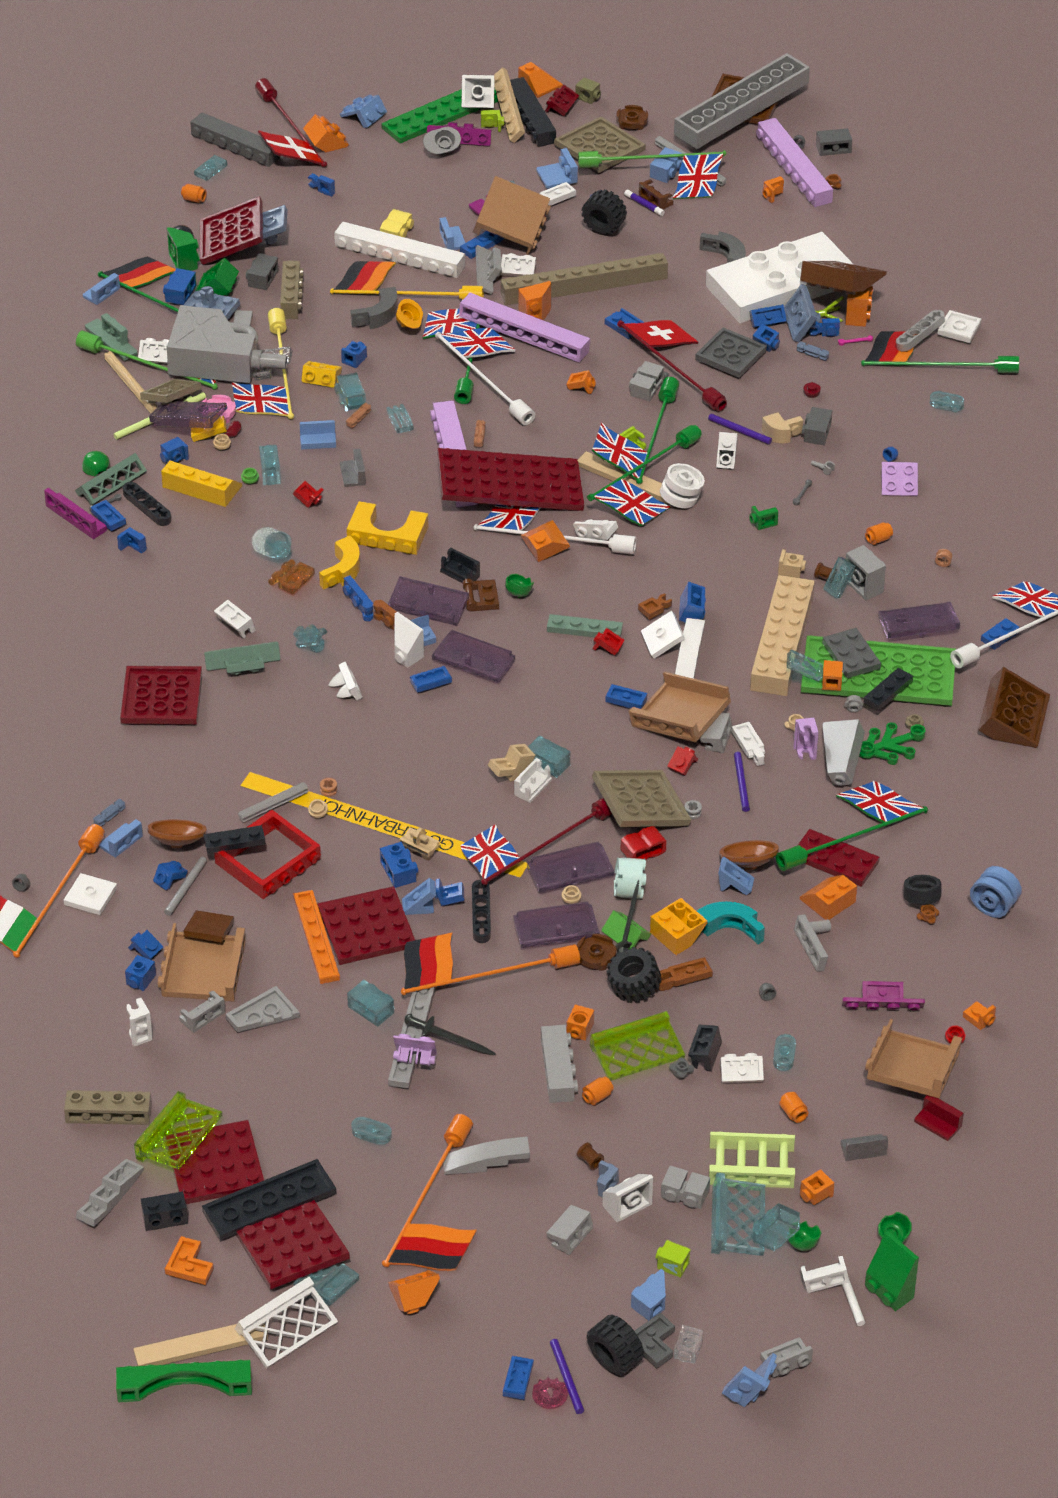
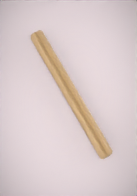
M112 351L105 353V360L151 414L157 413L159 410L156 403L141 400L140 393L145 390Z

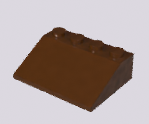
M802 261L800 281L807 282L806 285L808 286L819 285V288L829 289L831 287L832 291L842 292L846 290V294L855 295L856 292H863L887 275V271L840 261Z
M1002 667L991 678L978 730L994 740L1037 748L1050 694L1007 668Z

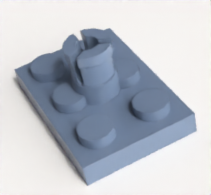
M285 205L263 212V239L267 245L275 243L278 239L277 234L287 230L288 209Z
M801 284L784 306L793 341L799 342L806 335L809 328L816 321L820 322L821 318L820 313L815 312L807 286Z
M206 286L201 288L200 291H195L184 303V306L221 309L228 320L240 306V299L213 294V288Z

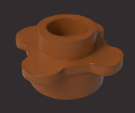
M830 174L825 178L833 189L841 187L839 175Z
M931 904L923 905L920 907L917 919L933 924L936 922L935 918L939 915V910Z

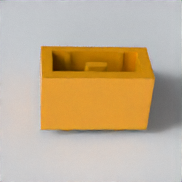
M680 898L650 917V933L671 952L678 955L693 945L706 926L707 920Z

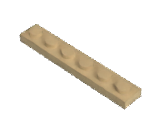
M502 67L494 74L495 90L502 115L504 116L509 139L515 143L525 131L508 71Z

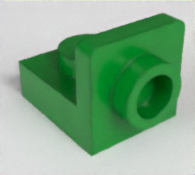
M752 506L751 514H749L750 522L755 525L757 530L778 525V510L774 507L758 511L756 506Z

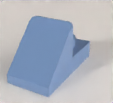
M429 615L410 620L423 629L424 646L436 643V636L429 626Z
M723 857L718 872L721 891L732 885L745 895L749 894L752 891L754 877L726 857Z
M428 878L402 898V907L405 915L431 914L434 912L433 898L436 896L434 880Z

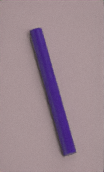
M712 413L708 417L710 421L770 445L772 442V438Z
M735 752L734 760L742 811L748 812L750 806L741 752Z
M552 1339L550 1345L576 1414H581L584 1412V1408L558 1339Z

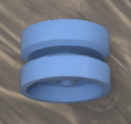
M999 866L986 868L970 889V897L973 904L984 914L998 918L1005 916L1022 894L1019 880L1007 869Z

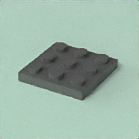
M723 327L695 354V360L740 378L766 352L767 345Z

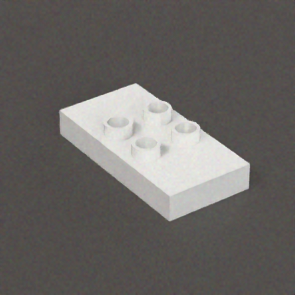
M819 232L792 242H782L777 247L765 251H755L747 257L706 270V287L739 323L751 320L750 310L782 304L785 306L801 284L807 286L811 299L834 292L831 287L829 289L819 288V285L808 286L806 285L807 282L800 281L802 261L853 263L823 232Z

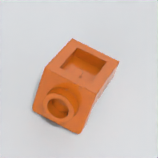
M779 176L764 181L762 194L770 203L774 202L775 195L783 193L784 179Z
M587 370L572 373L566 385L569 390L584 387L588 394H592L596 381L590 371Z
M976 1001L963 1011V1018L982 1030L995 1021L996 1007L991 1005L989 1008H986Z

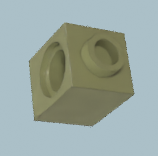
M587 78L580 80L575 85V92L579 95L577 99L589 104L594 103L601 95L600 83Z

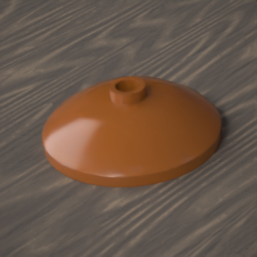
M168 819L150 823L148 825V833L161 843L171 845L172 848H182L183 845H189L204 837L203 834L207 833V828L205 825L194 821Z
M763 840L741 841L721 848L720 857H726L737 866L745 867L746 870H753L757 866L773 859L779 852V846L776 843Z

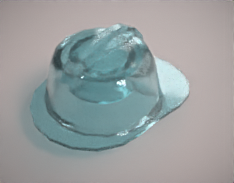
M265 527L258 530L253 536L252 546L255 551L274 559H283L288 554H292L291 537L285 532Z

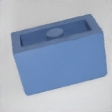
M446 217L439 218L440 234L446 249H460V246L465 244V240L459 226L449 227Z
M113 273L106 279H103L83 293V298L98 305L120 289L119 275Z
M334 420L299 423L301 450L336 448Z
M135 819L130 824H123L105 838L99 847L116 858L143 837L142 823Z

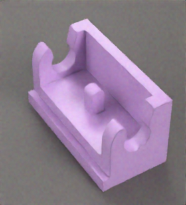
M795 719L793 747L796 749L798 757L802 760V753L806 752L811 760H816L818 729L815 719Z

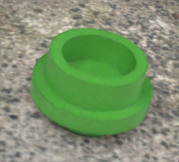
M246 468L241 474V480L248 484L255 483L259 479V474L254 468Z

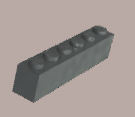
M202 112L190 121L191 135L270 167L281 158V156L274 154L261 136Z

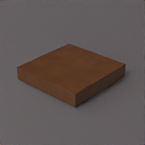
M196 910L183 930V936L221 943L234 923V916Z

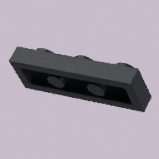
M897 668L864 696L863 703L879 711L913 682V676Z
M262 825L203 834L207 854L266 844Z

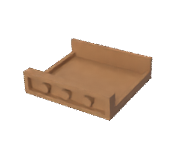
M495 176L473 233L479 235L482 228L528 247L526 252L528 255L530 249L534 250L537 240H535V237L539 238L542 231L539 227H543L546 220L544 214L548 215L551 206L548 205L550 198Z
M663 672L665 683L642 709L632 707L629 710L631 724L633 727L697 742L731 703L729 688Z
M173 923L172 931H168L167 935L169 945L165 946L164 958L166 959L161 963L162 976L158 977V988H161L162 996L208 1000L210 997L209 992L214 991L220 997H223L224 1001L234 1002L246 944L245 928L237 927L235 936L226 935L223 942L220 943L185 937L183 932H177L176 923Z
M890 1019L888 1025L883 1026L881 1037H878L876 1047H873L871 1057L867 1059L865 1070H868L867 1079L940 1098L959 1056L962 1038L954 1036L949 1046L893 1031V1019Z

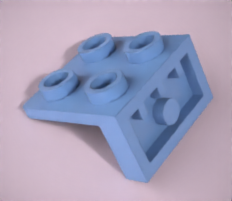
M567 148L561 149L559 163L536 168L547 189L565 182L572 184L578 181V166Z

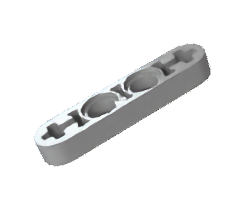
M942 310L931 311L896 339L897 350H910L945 322L944 312Z

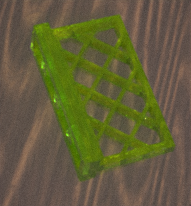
M667 1011L591 1034L590 1048L592 1052L595 1051L606 1077L610 1081L667 1064L679 1058H685L682 1046L669 1022L670 1017ZM665 1029L669 1033L668 1039L657 1036L659 1031ZM646 1036L651 1038L649 1045L638 1042L639 1038ZM654 1040L665 1044L662 1051L651 1047ZM627 1042L632 1044L630 1051L620 1048V1044ZM635 1046L646 1050L643 1057L632 1053ZM667 1046L676 1048L678 1053L671 1055L666 1053L665 1050ZM609 1048L614 1051L611 1057L602 1054L601 1049ZM649 1051L660 1055L654 1061L647 1059L646 1056ZM616 1052L627 1056L624 1063L613 1059ZM630 1057L641 1061L635 1067L628 1065L627 1062ZM612 1063L622 1068L619 1072L611 1073L609 1066Z
M178 1091L134 1143L136 1159L143 1162L148 1158L179 1169L222 1117V1111L188 1100L185 1093ZM188 1107L196 1110V1112L184 1113ZM205 1115L213 1116L211 1119H202V1116ZM199 1118L198 1122L188 1124L187 1120ZM184 1121L185 1125L173 1126L176 1122ZM202 1127L201 1132H191V1129ZM188 1131V1135L177 1137L176 1133ZM173 1134L174 1136L172 1139L162 1140L166 1135ZM190 1140L192 1142L190 1145L183 1147L180 1146L181 1142H186ZM177 1144L178 1148L166 1150L165 1146ZM161 1147H162V1149H163L162 1152H158V1153H153V1152H152L153 1149H157V1148H161ZM176 1154L181 1155L177 1161L168 1157Z

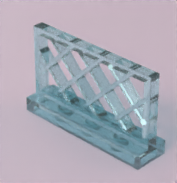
M716 1173L712 1185L711 1253L720 1254L721 1250L759 1256L764 1255L765 1184L726 1179L725 1173ZM728 1186L735 1187L739 1192L733 1195L728 1190ZM748 1191H760V1195L754 1198ZM744 1195L750 1202L743 1205L737 1198ZM733 1202L739 1209L733 1212L727 1205ZM752 1205L760 1211L756 1215L748 1209ZM744 1212L750 1219L743 1222L737 1215ZM733 1219L739 1226L733 1229L727 1221ZM754 1222L759 1227V1230L754 1232L747 1225ZM741 1229L749 1235L745 1239L737 1233ZM733 1236L739 1243H727V1238ZM754 1239L759 1244V1248L751 1247L747 1242Z

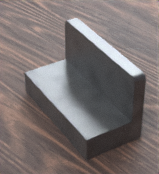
M353 449L354 460L340 462L344 487L366 485L365 469L360 449Z
M882 1134L841 1140L845 1161L887 1155L888 1138Z

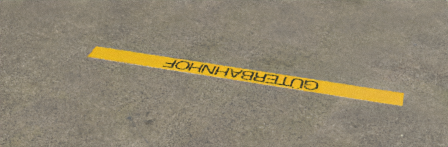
M249 772L240 785L270 796L293 787L292 785ZM310 791L288 801L308 808L313 800L320 799L327 804L328 815L397 838L403 837L410 827L415 830L420 828ZM425 829V835L440 841V845L436 849L437 851L467 860L460 847L465 842ZM521 861L504 873L520 878L529 863Z

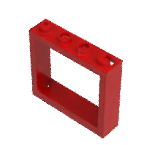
M270 810L247 827L262 825L264 836L276 829L304 850L285 865L262 880L234 859V857L249 847L214 852L215 864L262 899L275 893L280 887L288 884L290 880L302 874L307 868L316 864L321 859L320 844L274 810Z

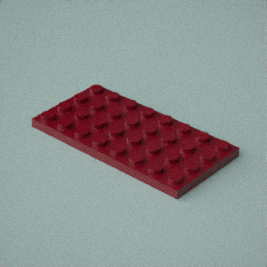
M438 448L437 450L442 500L584 510L585 505L578 459Z

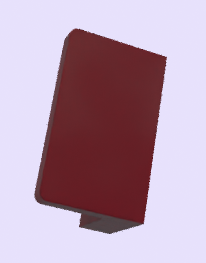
M926 1095L923 1109L914 1118V1122L944 1140L949 1141L962 1127L964 1113L939 1098Z

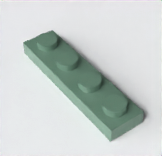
M550 614L547 632L595 637L598 632L602 633L607 627L621 637L623 622Z

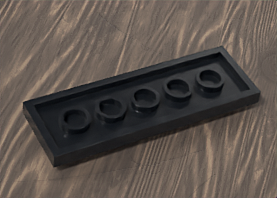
M315 1159L202 1205V1212L221 1241L236 1235V1231L248 1225H254L266 1218H271L313 1200L316 1202L336 1194V1187L319 1160Z

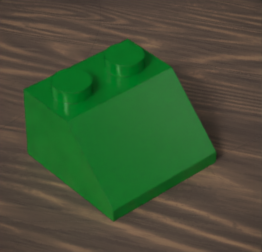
M171 227L166 228L168 255L175 268L189 271L197 270V262H200L197 253L199 248L197 239H194L189 232Z
M224 258L203 273L195 291H200L201 288L210 286L213 288V294L228 296L233 290L232 286L237 281L236 277L239 271Z

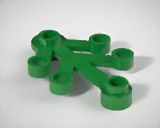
M889 722L886 725V731L881 742L874 744L875 740L880 739L881 731L878 728H871L867 741L862 742L859 756L863 758L875 756L887 759V763L890 765L898 763L899 756L895 752L904 754L906 759H914L916 750L913 747H904L898 744L910 740L922 741L925 737L926 729L920 724H915L911 726L910 733L892 738V735L897 733L898 726L894 722ZM882 749H887V750L894 751V752L888 753V752H884V751H881V750H882Z

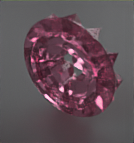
M547 1377L545 1380L539 1379L538 1383L533 1386L532 1397L543 1408H557L567 1400L568 1389L565 1386V1382H560L558 1378L550 1379ZM548 1388L552 1389L553 1391L551 1398L547 1392Z

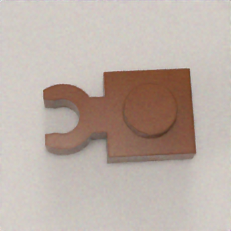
M665 593L659 595L658 599L651 597L639 603L638 610L650 620L663 613L664 608L671 607L672 599L666 600Z

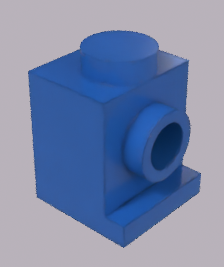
M761 324L753 334L752 340L767 345L766 351L768 352L772 349L776 350L780 344L779 332L764 324Z
M352 341L346 348L341 349L342 363L357 368L367 358V346L361 341Z
M179 437L160 445V458L164 463L189 459L188 445Z

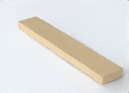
M587 451L577 460L579 467L612 481L626 474V472ZM630 475L623 479L641 488L655 499L668 504L660 494L662 483L644 475L642 477V484H637L636 479Z
M235 1324L133 1349L137 1366L163 1365L248 1345V1342L243 1335L239 1336L235 1330L237 1325ZM254 1330L249 1334L253 1340L262 1341L264 1332Z

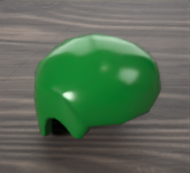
M101 451L88 452L82 462V470L91 476H97L100 471L104 472L110 467L109 457Z
M510 574L505 580L507 591L516 597H525L531 592L534 582L531 583L530 577L525 578L519 574Z
M895 1212L889 1216L885 1215L878 1225V1236L882 1240L884 1234L889 1231L904 1244L911 1234L912 1223L908 1216L900 1212Z
M807 1221L799 1224L793 1223L789 1225L786 1238L794 1248L800 1251H808L817 1245L822 1232L818 1225L810 1227Z

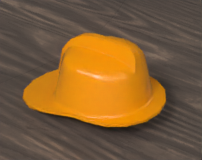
M401 300L396 312L398 323L401 327L419 328L423 317L422 308L414 300Z

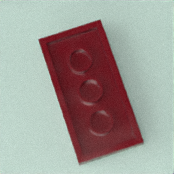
M809 829L798 845L807 851L837 839ZM840 842L807 854L808 857L805 864L833 876L844 875L854 884L862 887L878 865L880 857L847 843Z

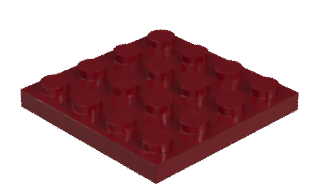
M260 196L200 219V262L202 265L212 263L217 259L227 257L230 254L263 242V201Z
M126 666L120 716L121 724H197L202 666Z
M394 886L317 903L339 965L404 951L406 942L415 940Z
M248 1120L166 1135V1143L178 1192L183 1191L186 1204L222 1198L264 1180Z
M315 1200L236 1231L237 1238L270 1289L350 1259L349 1251Z

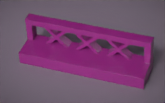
M50 488L44 490L46 507L93 540L107 531L105 524L61 493H55Z

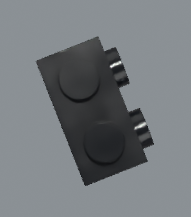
M183 1191L141 1198L145 1231L188 1224Z

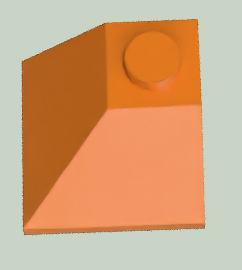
M532 62L518 67V78H525L537 98L563 86L561 82Z
M553 520L521 535V538L537 562L570 547Z
M427 1270L388 1282L399 1310L407 1312V1314L418 1312L419 1307L426 1305L440 1276L438 1273Z

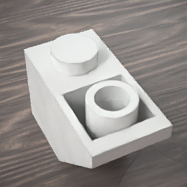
M719 432L716 468L734 469L738 440L737 433Z

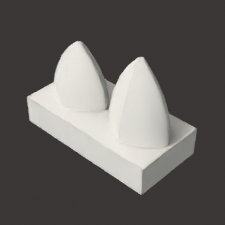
M346 662L339 665L341 671L332 678L328 686L336 687L343 685L337 697L346 698L353 696L356 701L363 698L353 672Z

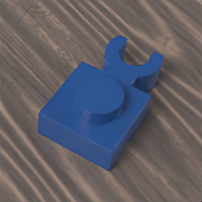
M313 173L308 176V179L312 180L308 184L310 187H317L318 192L331 197L335 194V180L323 175L318 177Z
M839 318L822 319V323L816 321L811 326L814 329H810V335L821 333L822 337L839 336Z

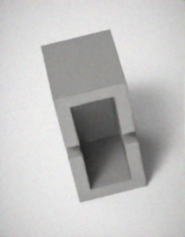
M645 361L637 369L635 377L631 378L629 382L631 396L650 402L656 393V389L663 382L664 367Z
M669 1166L661 1184V1198L677 1203L683 1201L684 1205L702 1209L710 1190V1177L692 1172L687 1182L685 1181L688 1174L687 1170Z

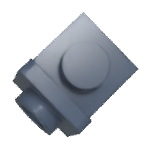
M601 1160L599 1162L597 1186L598 1196L603 1198V1192L619 1183V1168Z

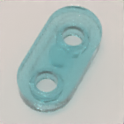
M935 391L930 394L929 402L935 408L954 412L964 408V398L960 395Z
M789 1034L779 1035L775 1041L773 1065L782 1071L789 1070L794 1065L796 1040Z
M367 1117L355 1118L351 1123L352 1134L357 1138L380 1145L388 1143L392 1138V1130L388 1124Z

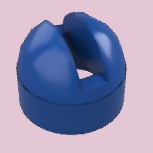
M894 447L885 448L883 450L884 459L888 462L895 460L898 457V450Z

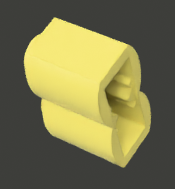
M393 209L388 218L382 223L380 231L405 238L409 229H412L414 225L412 214Z

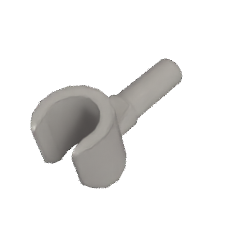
M813 460L811 462V465L823 469L825 475H829L835 468V464L831 461H827L825 464Z

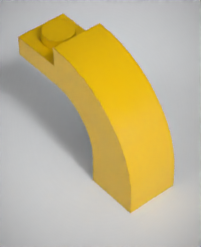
M350 535L335 542V556L340 562L319 572L320 586L323 590L338 583L344 586L345 577L351 576L355 579L359 573L360 551L358 544Z

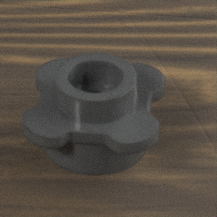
M679 1058L677 1062L670 1064L669 1069L673 1071V1075L676 1078L684 1079L688 1077L689 1072L692 1073L694 1071V1066L689 1065L685 1058Z

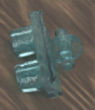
M313 624L307 626L306 629L303 626H298L293 633L298 639L295 645L298 648L310 647L312 651L319 652L324 648L322 636L327 634L328 631L325 628L317 629Z

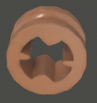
M947 549L938 550L935 557L936 564L941 567L949 566L952 560V553Z
M333 778L321 780L320 793L326 797L334 796L337 793L336 780Z

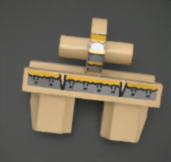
M410 827L407 833L399 839V842L403 843L405 849L408 848L410 853L415 851L421 853L422 858L425 860H429L440 845V841L425 835L426 831L421 827L417 830Z

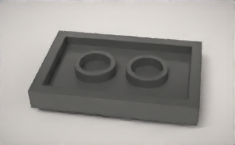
M857 628L823 637L822 643L834 661H843L842 672L846 678L881 669V662Z

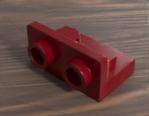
M563 85L560 89L557 88L546 102L548 106L545 111L548 112L552 107L558 113L565 116L579 95L566 85Z

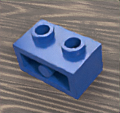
M176 268L174 273L170 275L168 283L163 287L165 302L184 305L196 287V272Z
M691 582L687 583L680 597L679 621L686 623L687 618L699 620L704 618L705 587Z
M402 842L379 848L380 863L395 888L416 882L417 864L415 861L412 862L410 851L408 848L405 849Z

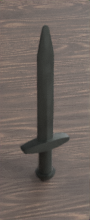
M639 880L632 896L622 941L616 944L618 952H623V949L629 948L632 945L631 942L627 941L638 895Z
M407 1014L404 1018L406 1025L411 1024L424 1030L422 1037H426L429 1032H432L476 1051L496 1055L495 1052L479 1043L434 1026V1016L427 1022L413 1017V1014Z

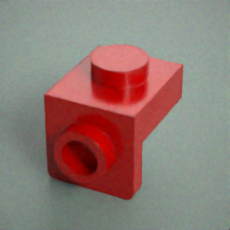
M304 481L293 492V495L309 508L313 503L317 505L323 498L321 494L324 489L321 487L317 491Z
M678 746L667 767L685 776L692 762H697L698 758L694 754V750L688 747L683 749Z

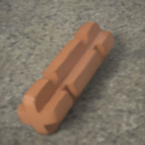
M367 403L361 405L346 420L347 427L354 428L371 411V405Z
M484 420L476 421L475 447L481 448L483 446L486 427Z

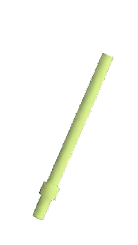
M203 392L194 397L185 398L183 402L114 433V438L117 440L182 409H189L195 406L196 403L206 399V395Z

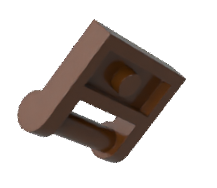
M465 579L463 581V589L466 592L467 598L466 609L468 611L499 610L495 579L480 581ZM473 590H478L479 602L474 600Z

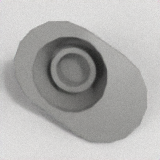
M443 127L428 132L424 136L423 144L433 154H445L459 146L461 137L456 129Z

